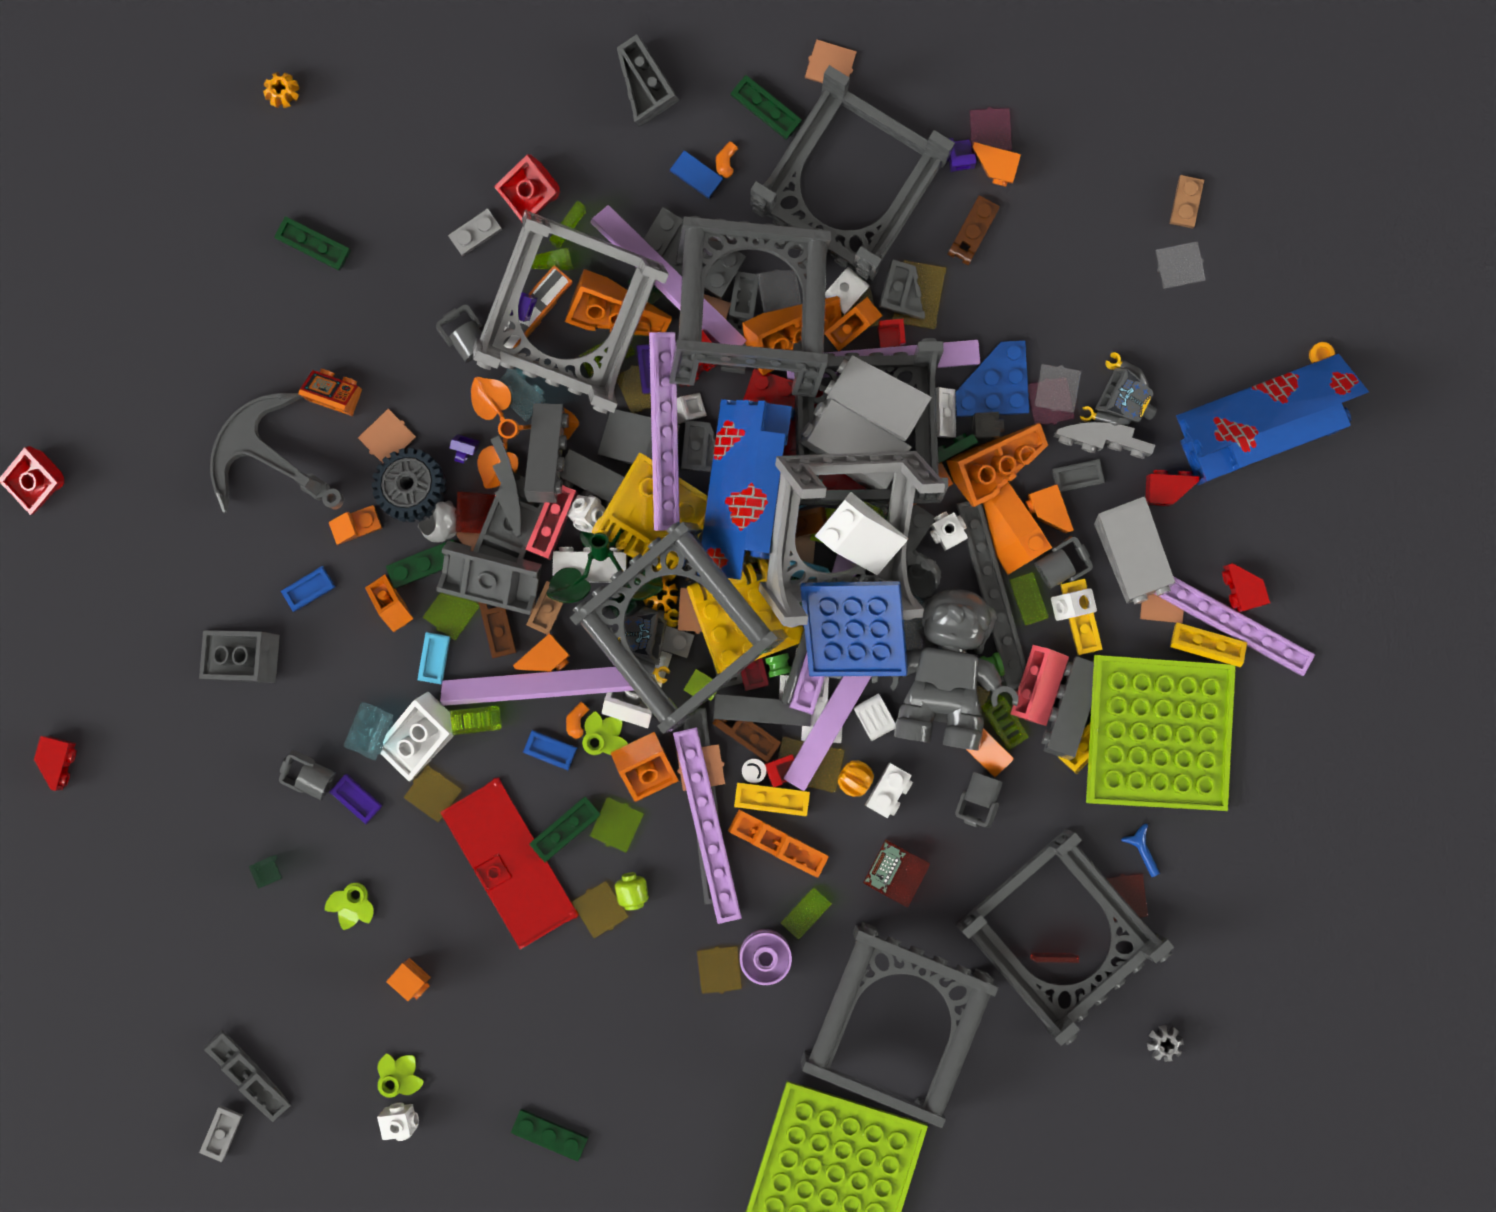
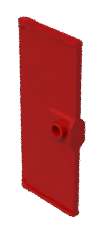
M499 777L494 778L484 787L440 812L519 949L524 948L562 924L578 917L579 913L573 907L548 862L544 863L529 845L534 838L504 789Z

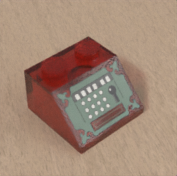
M885 839L863 883L894 901L909 907L930 863Z

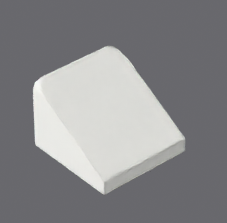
M700 393L677 398V422L679 424L685 423L686 420L692 421L707 416Z

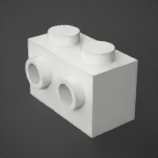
M888 763L865 806L886 818L890 814L894 816L901 804L898 802L902 793L906 795L913 783L910 781L912 775Z

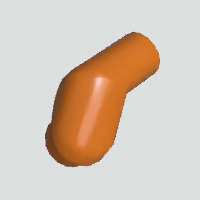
M731 141L716 156V170L724 178L731 177L734 169L731 167L730 158L738 148Z
M582 701L566 717V731L569 736L575 739L582 737L584 730L581 727L580 719L590 710Z

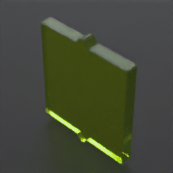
M440 592L423 618L437 627V631L444 632L456 641L480 606L472 600Z
M607 797L600 812L601 816L597 819L590 837L606 843V847L612 846L627 852L644 813L628 807L627 803L622 804Z

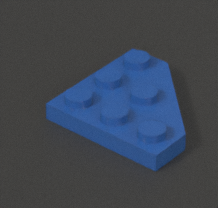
M1025 341L1000 342L955 392L956 417L1029 413Z

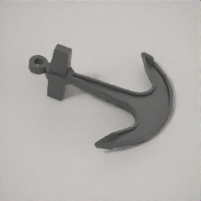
M277 393L256 398L235 411L222 426L211 453L210 476L214 493L223 513L228 511L230 492L228 472L230 466L236 459L243 456L253 457L292 478L300 485L302 491L318 501L322 500L324 505L330 509H338L343 505L344 496L340 491L334 488L330 489L328 483L312 473H302L265 444L259 437L258 426L261 419L267 413L284 408L301 399L302 397L298 393Z

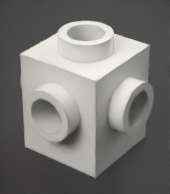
M577 495L567 516L572 520L575 528L592 533L595 523L606 509L601 505V500L593 495H588V497Z
M946 511L934 518L935 523L931 525L933 530L930 531V534L936 544L940 543L944 551L968 538L964 531L967 528L960 515L957 517L955 513L948 515ZM945 526L950 527L952 532L947 533L945 531Z
M392 1104L389 1107H385L377 1117L382 1140L396 1139L397 1141L409 1139L419 1125V1117L414 1111L413 1104Z

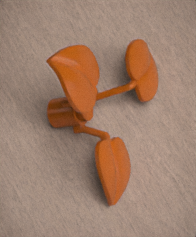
M481 377L474 378L471 388L473 408L485 420H492L497 414L500 416L501 422L498 425V432L503 437V444L507 451L508 439L518 436L520 430L531 429V424L519 425L513 419H505L502 410L510 406L511 392L503 382ZM564 408L565 413L569 414V427L564 428V435H566L568 440L579 426V420L572 412ZM488 446L483 449L478 457V470L485 488H495L501 484L492 467L501 462L494 446ZM507 452L513 471L516 473L519 465L518 457L512 452Z

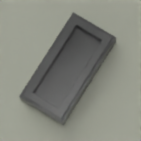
M1100 459L1052 469L1054 483L1058 485L1060 492L1105 483Z

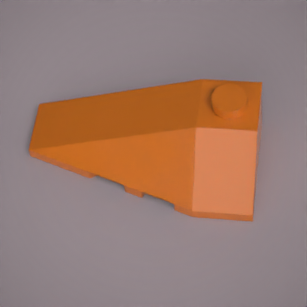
M584 269L576 286L565 322L586 330L596 331V328L610 329L611 332L627 289L605 276ZM647 302L634 335L649 336V333L666 332L672 316Z
M838 296L825 299L824 332L842 318L840 298ZM802 304L762 313L743 322L744 338L747 340L745 344L752 347L793 350L794 343H798L801 340ZM758 368L762 375L773 371L772 369Z
M1036 423L966 450L947 459L946 462L954 483L969 503L975 507L998 495L1001 492L1000 489L1008 481H1012L1025 465L1030 464L1048 446L1041 424Z
M1009 482L1000 489L1001 492L998 495L983 502L995 554L1007 575L1052 548Z

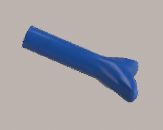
M1143 824L1134 836H1125L1121 841L1138 848L1150 876L1154 877L1160 874L1146 845L1148 824Z

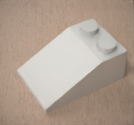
M852 492L848 494L815 535V537L837 554L876 575L882 571L908 540L905 535Z
M662 651L660 663L655 665V667L666 666L668 668L672 654ZM659 672V676L665 678L666 672ZM652 674L651 676L655 679V681H656V682L659 684V686L662 688L663 683L658 682V681L656 680V678H655V675ZM635 691L609 692L606 694L602 714L645 728L649 727L653 713Z
M426 692L410 704L375 749L410 782L462 727V724L431 693Z

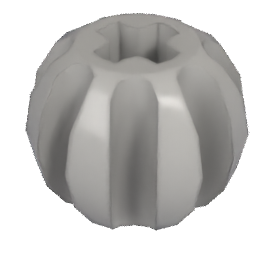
M1166 1025L1158 1026V1033L1152 1030L1148 1035L1153 1038L1152 1042H1147L1148 1050H1154L1152 1057L1158 1061L1163 1056L1165 1062L1173 1061V1054L1179 1057L1182 1053L1178 1047L1184 1045L1183 1037L1176 1038L1179 1031L1174 1027L1167 1031ZM1166 1040L1170 1042L1169 1045L1161 1046V1042H1166Z

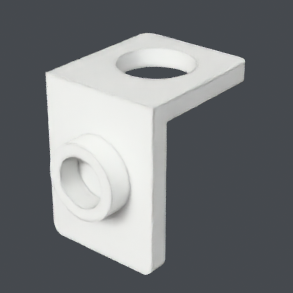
M1091 588L1051 597L1057 621L1097 611ZM1082 595L1086 596L1089 601L1087 609H1083L1079 604V599Z

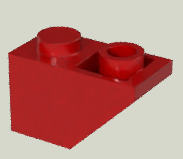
M1153 470V474L1146 476L1145 498L1147 504L1155 506L1173 505L1199 482V476H1192V472L1178 471V475H1168L1167 470Z
M1233 563L1223 566L1222 577L1225 585L1230 587L1231 594L1229 595V600L1233 609L1236 608L1237 612H1242L1270 603L1263 579Z
M40 736L34 761L50 789L54 791L63 790V787L67 786L70 779L68 769L70 763H73L76 757L77 750L74 749L76 743L51 736Z

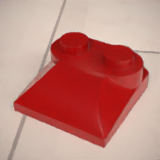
M526 155L494 186L521 221L525 210L537 214L548 203L555 201L560 193L558 183L543 164L532 155Z
M28 446L24 447L0 477V483L30 515H33L54 491L62 488L64 476L41 450Z

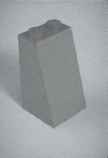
M853 355L849 361L846 359L842 361L837 370L840 376L836 382L831 380L824 391L828 394L825 401L831 399L903 442L909 437L932 398Z
M832 399L820 402L813 412L815 416L811 423L808 422L801 431L802 438L799 443L817 455L903 452L911 449V446ZM894 472L846 475L866 489L871 490L887 489L894 477Z
M1145 496L1099 513L1094 526L1126 603L1134 602V605L1148 600L1147 596L1154 593L1157 596H1161L1170 592V587L1174 585L1175 580Z

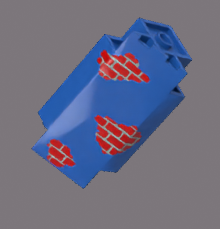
M1336 354L1176 415L1184 435V439L1180 441L1193 475L1199 476L1197 486L1326 435L1330 436L1351 426L1349 422L1351 421V415L1349 410L1343 407L1342 403L1369 393V391L1343 358Z
M721 399L701 544L729 579L741 580L746 552H750L752 557L769 560L781 474L775 466L776 456H783L784 446H787L790 420L794 421L795 410L792 406L766 403V401L754 402L750 400L732 401Z

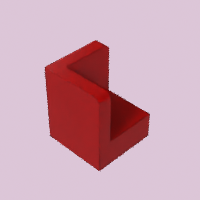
M903 319L879 321L878 336L880 348L905 346Z
M793 754L764 764L773 788L787 782L783 777L794 760Z

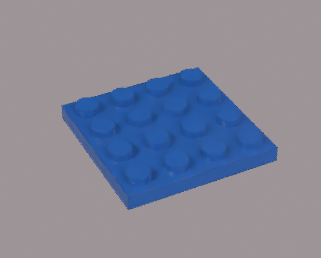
M900 581L808 582L801 584L802 608L808 615L807 625H804L809 676H907L908 667Z

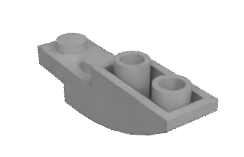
M1092 422L1070 425L1056 430L1053 436L1059 438L1058 442L1072 446L1075 443L1081 445L1082 450L1090 453L1102 450L1106 443L1109 449L1115 451L1125 449L1131 451L1130 455L1144 459L1145 456L1149 457L1152 455L1155 448L1154 444L1132 438L1135 428L1124 425L1114 426L1111 423Z

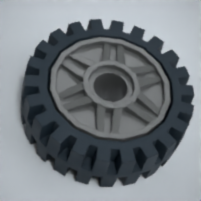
M404 448L399 449V453L393 451L390 453V458L385 456L382 459L384 463L377 465L376 469L378 472L374 473L372 477L375 480L372 482L374 490L372 493L381 509L394 519L410 523L415 522L416 519L422 521L424 516L430 517L433 515L431 511L436 508L438 502L444 501L443 493H446L447 490L445 486L447 484L446 478L440 465L430 455L419 449L417 451L414 448H409L408 450ZM410 481H414L413 486L410 489L405 490L406 484Z

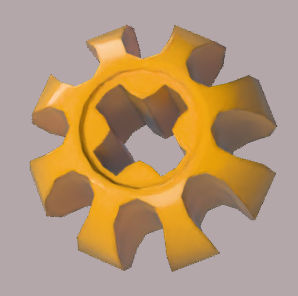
M279 72L273 73V78L271 80L266 79L264 82V87L267 88L263 91L265 99L270 100V105L279 108L281 104L283 108L291 107L290 101H297L299 94L296 93L299 90L298 82L292 80L293 76L285 72L282 76H280Z
M663 577L662 590L667 595H664L662 600H658L657 596L654 595L644 599L645 605L654 603L652 609L656 611L661 606L664 607L665 612L671 610L668 603L674 602L676 604L678 600L677 596L671 595L673 592L678 591L676 584L667 586L670 579Z
M852 760L842 769L838 777V784L840 789L847 795L860 797L870 788L874 774L866 763Z

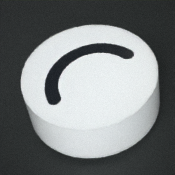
M759 759L747 760L742 767L744 779L750 783L762 781L766 775L764 763Z

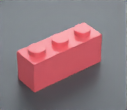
M562 485V493L557 495V503H544L526 547L528 552L551 561L553 551H555L567 522V513L578 495L577 491Z
M1033 645L1017 692L1019 702L1017 707L1013 705L1010 714L1047 726L1069 657L1054 650Z

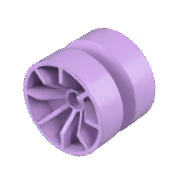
M761 929L754 931L743 941L740 949V965L743 973L749 980L759 985H772L781 981L789 972L792 962L791 950L787 940L780 933L770 929Z

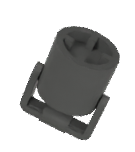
M462 305L458 309L454 308L443 315V318L437 322L436 329L449 347L453 345L465 362L472 361L473 346L476 338L480 339L482 332L479 328L482 327V324L468 305ZM466 311L472 321L463 324L448 337L442 326L452 322Z
M1070 536L1051 548L1052 553L1035 562L1038 573L1050 589L1067 579L1072 582L1093 568L1087 549L1074 536ZM1072 541L1079 557L1086 565L1085 568L1077 573L1070 559L1061 549Z
M292 750L283 759L279 782L297 792H304L316 799L323 800L332 785L336 772L315 763L314 759ZM292 759L304 764L296 781L286 777L290 772L293 763Z
M973 772L967 791H963L955 812L956 817L963 819L965 824L976 828L980 826L990 828L999 807L997 799L1003 782ZM967 801L990 809L986 822L972 815L963 814Z

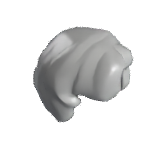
M451 501L438 502L436 508L431 511L433 515L430 516V519L426 518L418 524V528L426 539L431 542H443L457 534L460 526V513Z

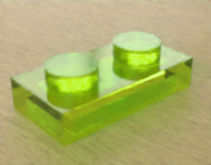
M813 887L781 921V924L799 940L828 909L831 902Z

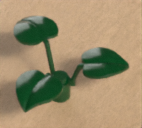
M621 530L618 531L612 542H609L608 537L603 533L593 534L581 531L580 539L582 544L590 548L584 573L581 575V572L575 568L559 570L550 581L546 592L547 596L561 603H574L584 599L591 590L590 583L585 579L588 577L593 559L604 561L610 557L618 571L622 568L616 560L613 551L610 550V546L614 545L619 539ZM658 577L647 582L635 593L632 600H644L662 591V579ZM636 578L635 584L639 585L641 583L640 578Z

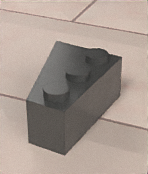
M637 34L617 47L628 90V97L632 106L634 122L641 127L680 100L645 43Z

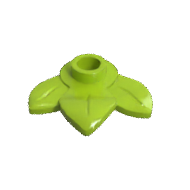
M593 712L586 719L584 725L586 731L582 742L584 750L591 755H598L602 752L611 755V752L628 745L626 740L619 737L623 724L622 720L614 717L602 720L597 712ZM593 738L599 740V746L596 748L590 744Z
M351 883L344 891L334 892L325 904V911L338 912L339 923L343 930L354 926L359 919L365 923H370L374 914L373 905L367 899L368 891L361 883ZM354 890L359 891V899H354L352 897V892Z
M386 1053L380 1059L377 1068L380 1075L378 1090L383 1096L391 1098L399 1093L411 1095L422 1087L424 1081L420 1077L413 1075L416 1068L414 1055H404L395 1061L391 1055ZM387 1081H393L395 1087L393 1089H389L386 1086Z

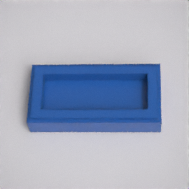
M686 151L682 152L670 169V172L708 199H710L723 181L721 176Z
M321 566L281 590V593L291 610L296 612L336 588L324 566Z
M532 730L523 753L569 770L577 747Z

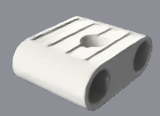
M847 267L825 292V298L838 296L840 298L841 312L846 314L870 285L850 267Z
M879 693L853 707L871 741L895 729L896 724Z

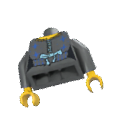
M1111 353L1110 356L1116 359L1117 362L1114 364L1107 360L1105 362L1106 367L1114 370L1095 408L1098 412L1095 413L1091 407L1085 406L1082 409L1089 410L1091 416L1089 418L1080 416V419L1084 422H1089L1093 419L1095 422L1111 423L1114 426H1128L1131 422H1139L1142 416L1151 420L1155 416L1157 408L1149 404L1153 391L1148 387L1149 383L1143 370L1126 360L1122 362L1118 353Z
M643 607L629 617H625L626 638L632 652L651 675L654 674L658 682L665 683L667 679L661 678L659 672L664 671L669 674L670 670L666 666L656 668L655 665L660 663L666 624L669 627H676L678 620H672L670 616L678 617L679 612L676 609H671L664 613V610L658 609L656 611L652 608Z

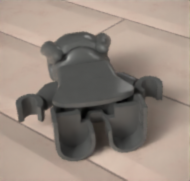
M956 588L945 589L936 593L931 598H926L921 604L924 608L923 618L921 619L924 627L925 643L928 646L936 644L937 648L925 647L923 649L906 651L907 676L916 672V677L903 702L905 704H902L899 708L894 737L931 742L933 721L947 723L942 745L979 751L984 721L983 717H981L982 713L977 692L978 682L988 692L992 691L991 700L993 707L999 704L997 697L1001 692L1010 693L1013 697L1012 704L1016 707L1019 702V696L1012 687L1001 684L1003 680L994 664L975 655L983 652L984 644L994 629L998 619L995 609L990 607L983 598L972 591ZM974 650L975 654H968L966 651ZM872 676V683L879 682L880 676ZM892 676L893 683L890 688L893 691L898 687L901 676Z

